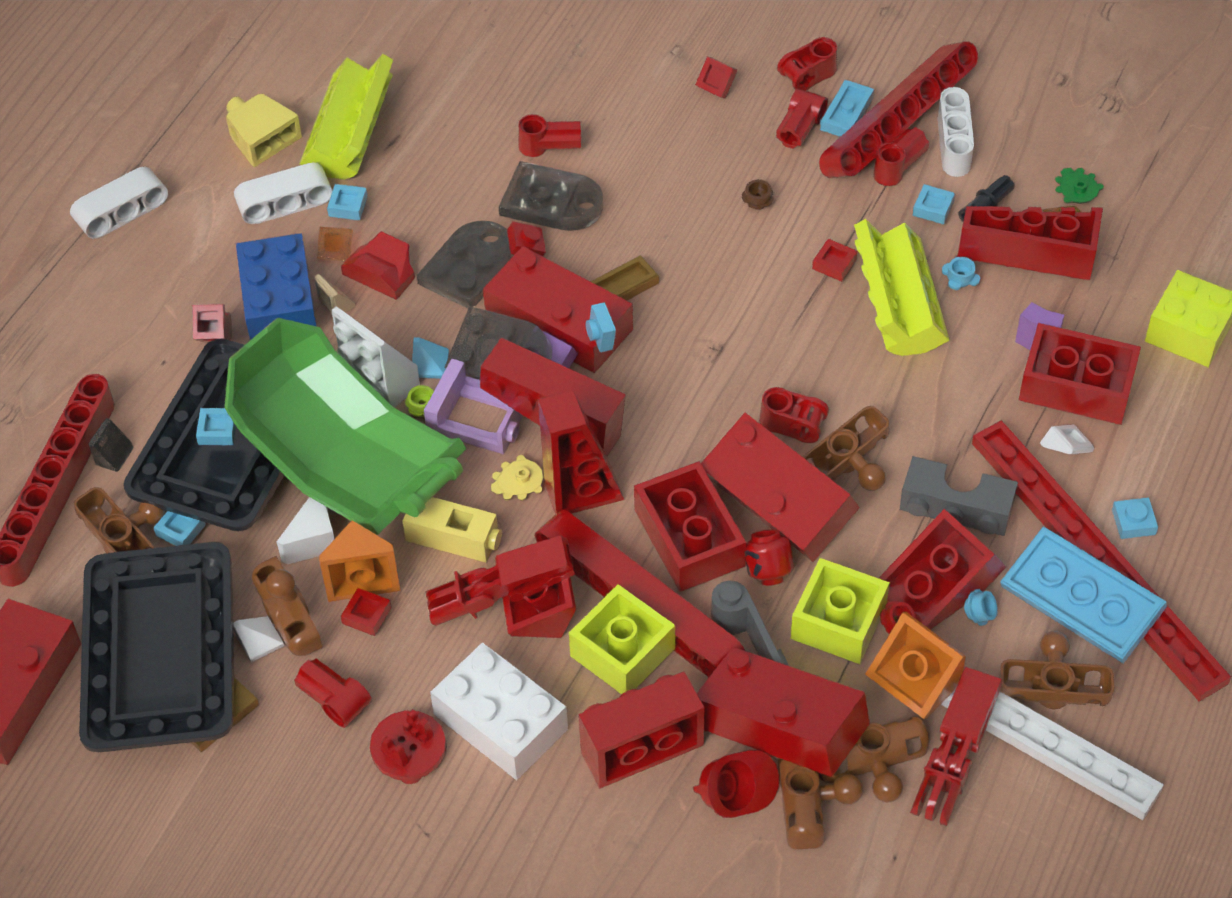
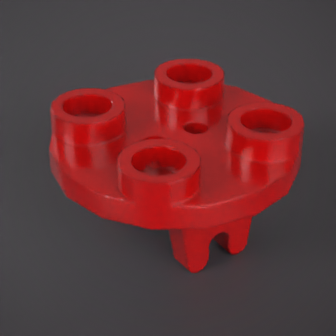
M412 709L411 711L404 710L391 714L382 720L371 735L369 748L375 766L384 775L395 780H401L405 784H414L438 767L445 756L447 744L442 726L432 716Z

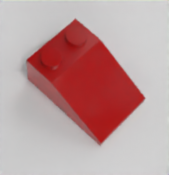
M943 509L878 579L889 582L887 603L898 601L909 604L915 612L916 620L931 630L962 608L971 592H974L976 589L983 592L1001 574L1006 566L990 549L948 511Z

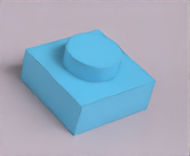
M335 184L327 206L328 216L360 220L368 197L367 188Z
M924 184L913 207V216L944 225L954 203L955 193Z
M605 302L591 305L590 319L586 321L588 337L591 341L595 340L599 352L613 349L616 333Z
M200 408L196 433L198 445H234L236 425L225 408Z
M1149 497L1115 501L1113 503L1112 512L1120 539L1156 535L1158 524Z
M167 511L154 526V531L157 537L175 546L188 545L196 538L206 523Z

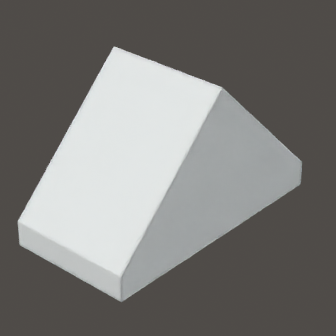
M310 497L277 541L281 562L288 565L318 557L334 540L326 506Z

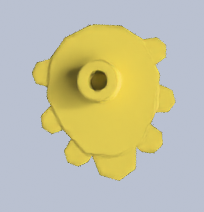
M523 455L516 457V461L512 463L503 462L501 464L502 472L492 474L495 482L491 484V491L497 495L503 494L505 500H511L513 495H517L518 499L523 501L526 499L527 494H530L532 491L536 494L542 491V469L534 461L527 460Z

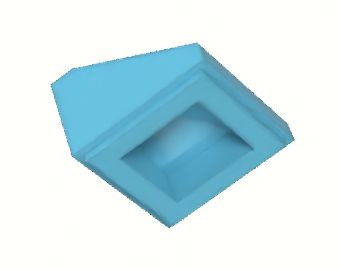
M414 337L412 362L417 365L419 378L441 379L448 366L449 349L425 339Z

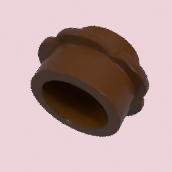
M752 180L746 185L745 191L742 193V200L744 203H748V206L752 209H763L773 203V191L768 182Z

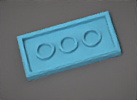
M1044 526L1000 581L1002 588L1123 664L1167 607L1166 601Z

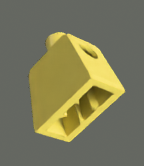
M258 94L246 102L240 97H234L227 104V111L229 113L226 116L230 136L254 168L302 138L298 115L264 94Z

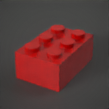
M1038 323L1023 374L1019 401L1122 425L1141 346Z
M700 461L634 485V510L679 592L745 567L746 541Z
M685 671L675 675L662 676L651 685L639 690L630 689L621 694L619 698L604 704H593L584 712L578 714L581 753L599 789L704 746V706Z

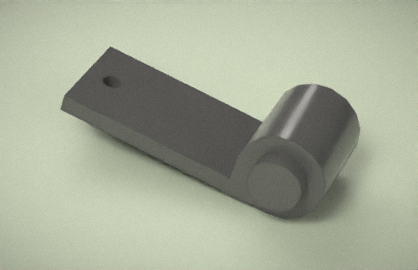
M731 580L719 583L712 592L711 620L731 635L747 631L759 656L788 665L782 650L776 649L745 586Z

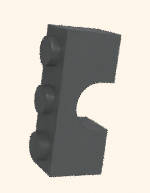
M912 456L902 488L899 510L909 512L914 516H926L935 519L945 509L965 527L977 529L986 534L1005 536L1018 482L983 473L979 485L974 490L959 492L950 488L945 481L947 464Z

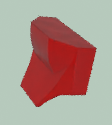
M380 231L367 244L360 246L341 265L342 275L397 300L415 279L414 270L410 265V245Z

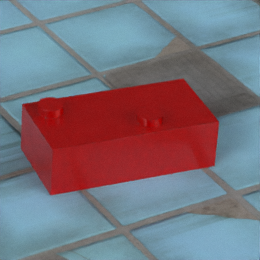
M524 246L483 288L485 315L530 339L537 328L572 346L578 353L573 362L594 374L633 331L632 303ZM605 302L616 333L613 349L599 352L595 340L591 341L588 337L586 321L590 319L591 305Z
M746 412L743 413L701 462L712 482L768 527L779 530L780 535L786 536L790 540L791 545L812 562L817 559L860 508L851 494Z
M9 598L0 610V763L7 766L82 644L73 620Z
M732 647L697 692L704 706L705 731L829 777H833L870 725L865 692Z

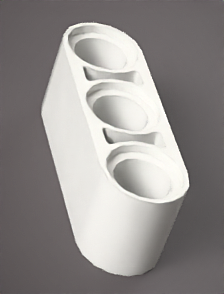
M950 87L941 93L938 112L942 168L948 175L960 177L968 174L971 169L974 148L971 110L968 93L961 88Z
M307 163L243 182L234 190V197L243 220L248 224H259L325 204L330 200L333 190L323 167L318 163Z
M139 167L76 200L71 206L70 215L89 238L97 239L162 205L168 197V190L150 168Z

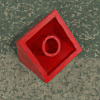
M571 577L546 587L530 597H523L524 599L518 602L510 601L509 595L502 597L507 631L512 637L562 638L576 611Z

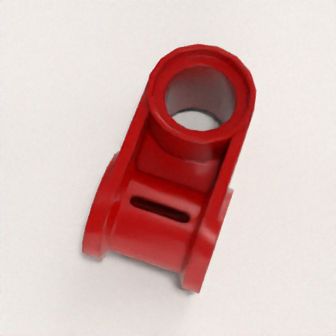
M816 38L805 46L785 54L780 59L777 70L782 76H787L792 81V86L795 90L800 88L807 91L813 85L835 75L837 71V44L831 38Z
M773 387L766 390L762 395L759 422L770 432L792 437L803 443H815L821 435L819 428L822 420L826 419L829 414V407L824 401L816 397H808L784 388Z

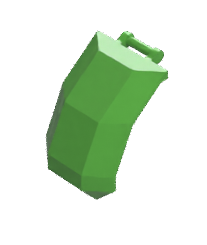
M276 318L229 358L225 410L238 430L302 493L350 521L353 520L376 535L402 512L412 517L419 516L425 510V504L449 480L454 481L463 473L462 465L456 460L466 450L461 439L448 438L391 406L334 350L320 327Z

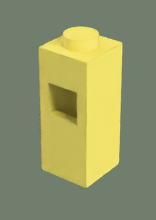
M434 497L425 504L426 508L419 516L412 517L405 514L403 518L406 541L485 563L491 551L498 549L502 537V530L498 529L497 514Z

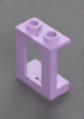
M451 359L424 409L426 426L448 438H460L464 443L504 454L510 442H515L519 433V423L523 417L522 414L481 389L480 380L467 377L464 362ZM459 397H465L506 410L507 413L497 433L448 420Z

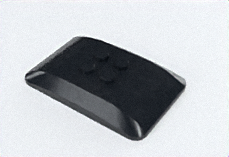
M215 339L204 346L125 477L123 483L124 490L129 498L232 531L247 530L257 521L282 481L284 474L237 427L234 445H198L196 438L200 408H225L229 358L241 349L244 344L227 339Z
M207 542L104 553L91 558L85 565L83 580L79 736L83 746L91 752H109L216 740L227 735L234 721L232 559L229 549L219 542Z

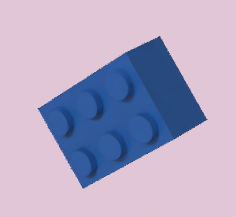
M302 233L236 243L245 320L250 340L276 318L317 327Z

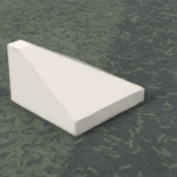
M1074 424L1051 426L1040 442L1045 448L1067 454L1089 453L1095 449Z
M268 616L233 622L235 635L251 662L285 646Z

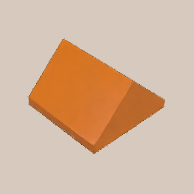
M353 520L319 555L328 602L351 599L357 588L376 595L401 591L393 545Z
M903 612L865 675L920 717L927 719L956 689L964 670L966 656L910 614Z

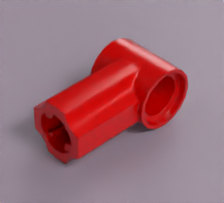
M800 88L794 91L788 106V112L776 131V138L782 142L783 146L794 149L796 146L803 144L813 125L821 123L827 111L828 98Z
M526 115L519 120L518 124L519 151L527 157H538L546 149L581 148L580 121L546 122L539 115Z
M916 127L911 130L907 129L892 143H885L879 146L873 174L876 182L884 186H894L900 183L903 172L929 148V141L926 139L923 131Z
M317 658L314 660L308 659L299 668V672L294 679L296 687L318 702L326 715L342 728L347 727L372 702L371 695L361 683L351 677L345 680Z

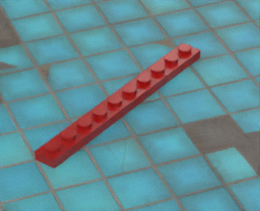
M1002 420L973 435V446L1002 478L1018 482L1017 496L1047 529L1160 597ZM1167 605L1143 639L1200 702L1229 685L1231 676Z

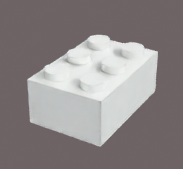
M483 642L430 692L434 715L516 780L568 730L567 707Z

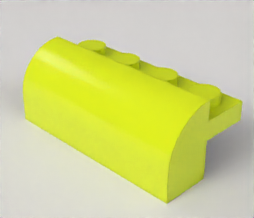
M382 53L369 70L349 58L342 62L332 75L299 163L300 165L318 163L323 167L328 178L349 179L358 173L393 76L389 72L393 62L392 58Z
M866 219L855 224L857 234L855 245L863 259L864 264L861 265L862 272L869 282L870 290L868 295L876 309L877 316L875 317V322L883 335L886 350L900 356L922 354L950 341L921 238L906 223L895 227L883 235Z

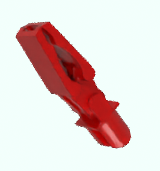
M560 535L499 554L495 557L496 565L490 569L478 568L462 575L455 571V580L425 591L428 599L427 605L430 611L429 618L431 624L437 626L468 613L476 619L478 618L477 612L490 608L501 597L509 595L510 601L518 602L523 600V597H530L546 587H550L575 575L567 538Z
M968 667L964 668L940 726V741L942 743L939 748L934 747L927 766L924 767V777L911 808V814L920 815L932 786L933 790L926 807L925 819L935 820L947 792L949 794L940 816V824L947 826L959 794L962 795L963 786L972 764V760L968 759L970 751L978 753L1002 687L1003 680L1001 678ZM954 746H957L958 748L955 754H953Z

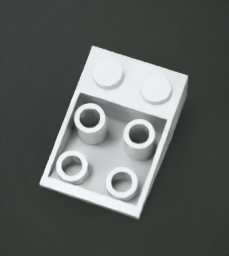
M336 306L331 311L334 322L333 330L338 344V354L395 408L407 398L409 391L413 387L420 385L417 365Z

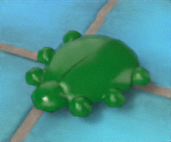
M1064 168L1060 172L1062 176L1055 178L1056 183L1060 184L1055 190L1057 193H1063L1065 196L1063 198L1064 203L1067 204L1071 202L1079 204L1090 202L1097 197L1100 190H1103L1104 185L1094 180L1095 174H1084L1085 170L1083 168H1077L1076 171L1072 168Z

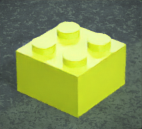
M1177 270L1151 315L1145 342L1209 367L1232 325V291Z
M819 558L792 615L790 639L861 664L880 622V612L885 609L887 604L889 582Z
M618 584L569 632L570 656L620 694H623L630 689H636L675 649V625Z

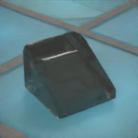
M107 418L89 442L95 464L115 472L121 469L134 448L132 442L112 420Z

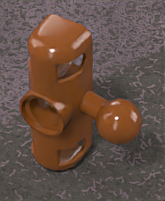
M866 406L802 457L806 460L812 458L815 467L833 481L842 473H850L856 470L861 487L868 491L878 490L886 481L885 471L880 465L868 463L863 457L875 448L876 443L880 439L888 437L890 432L889 420L876 407ZM864 416L869 427L859 433L855 424L860 417ZM842 449H848V450H850V451H848V452H846V453H839V452H837V451L842 450Z
M99 487L91 488L74 501L76 515L84 521L86 527L103 545L106 553L155 548L138 527L145 523L157 524L167 510L157 508L152 504L140 503L138 511L127 517L109 495ZM105 499L112 507L110 515H107L101 509ZM116 533L125 534L119 539L110 538Z
M277 556L257 565L252 572V582L262 599L270 621L275 629L279 631L290 652L297 656H305L323 648L320 635L309 616L310 612L299 588L295 585L293 575L284 570Z
M1055 630L1046 633L1040 641L1041 652L1048 658V661L1007 659L1001 663L999 678L1003 681L1000 692L1010 698L1040 702L1044 707L1053 710L1061 709L1067 704L1086 705V703L1106 706L1112 700L1114 693L1113 670L1105 665L1063 662V657L1069 652L1070 642L1067 636ZM1013 666L1023 667V681L1008 680L1009 669ZM1098 671L1101 673L1099 686L1084 685L1087 672ZM1050 683L1058 684L1061 687H1054Z
M910 717L908 721L901 723L894 721L883 725L871 722L846 757L847 771L838 775L834 774L833 777L819 773L823 781L831 783L843 774L857 776L872 771L875 777L872 790L876 798L883 802H893L899 799L903 790V784L896 774L888 771L887 767L920 758L927 754L929 736L923 720L918 717ZM920 737V750L908 754L906 741ZM874 744L880 748L871 750L864 746Z
M778 758L788 845L797 850L819 848L824 843L825 834L821 801L837 799L842 804L850 805L856 803L862 796L863 785L853 774H843L838 776L833 784L819 786V777L816 771L786 760L781 761V758ZM802 789V790H806V791H808V792L802 793V792H797V791H795V790ZM815 811L818 812L819 823L816 822ZM793 814L796 816V824L789 828V817Z

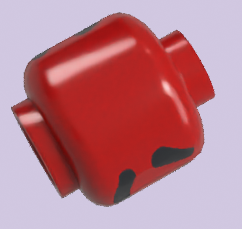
M774 529L762 530L751 534V539L746 542L745 549L748 575L753 579L761 580L764 586L782 583L783 577L790 574L794 569L790 540L786 536L780 535L779 530Z

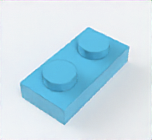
M844 80L821 120L820 130L841 137L863 117L873 99L874 89Z

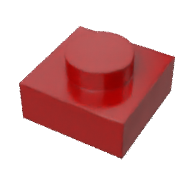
M707 56L695 86L726 99L738 69Z
M512 221L507 228L511 254L515 255L524 246L544 256L546 249L542 228Z
M828 239L813 259L812 269L842 282L856 262L858 251Z
M357 588L341 614L342 624L375 636L392 608L391 601Z

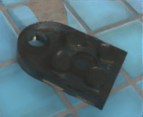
M519 161L498 206L499 216L559 230H581L595 223L601 216L603 211V193L600 186L587 176ZM582 203H591L594 205L591 208L579 207V205Z
M474 221L461 226L416 275L417 284L473 310L484 297L483 288L514 256L510 252L507 229L491 221ZM488 236H495L499 238L494 242H486L483 240Z
M469 306L444 368H447L451 359L462 361L465 364L466 376L480 380L481 365L501 338L532 352H539V355L550 360L552 359V347L546 334L531 322Z

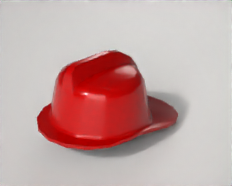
M760 750L742 751L725 755L708 763L702 770L699 784L693 787V791L700 794L705 805L713 809L717 815L722 818H735L758 812L769 806L779 788V773L776 763L768 754Z

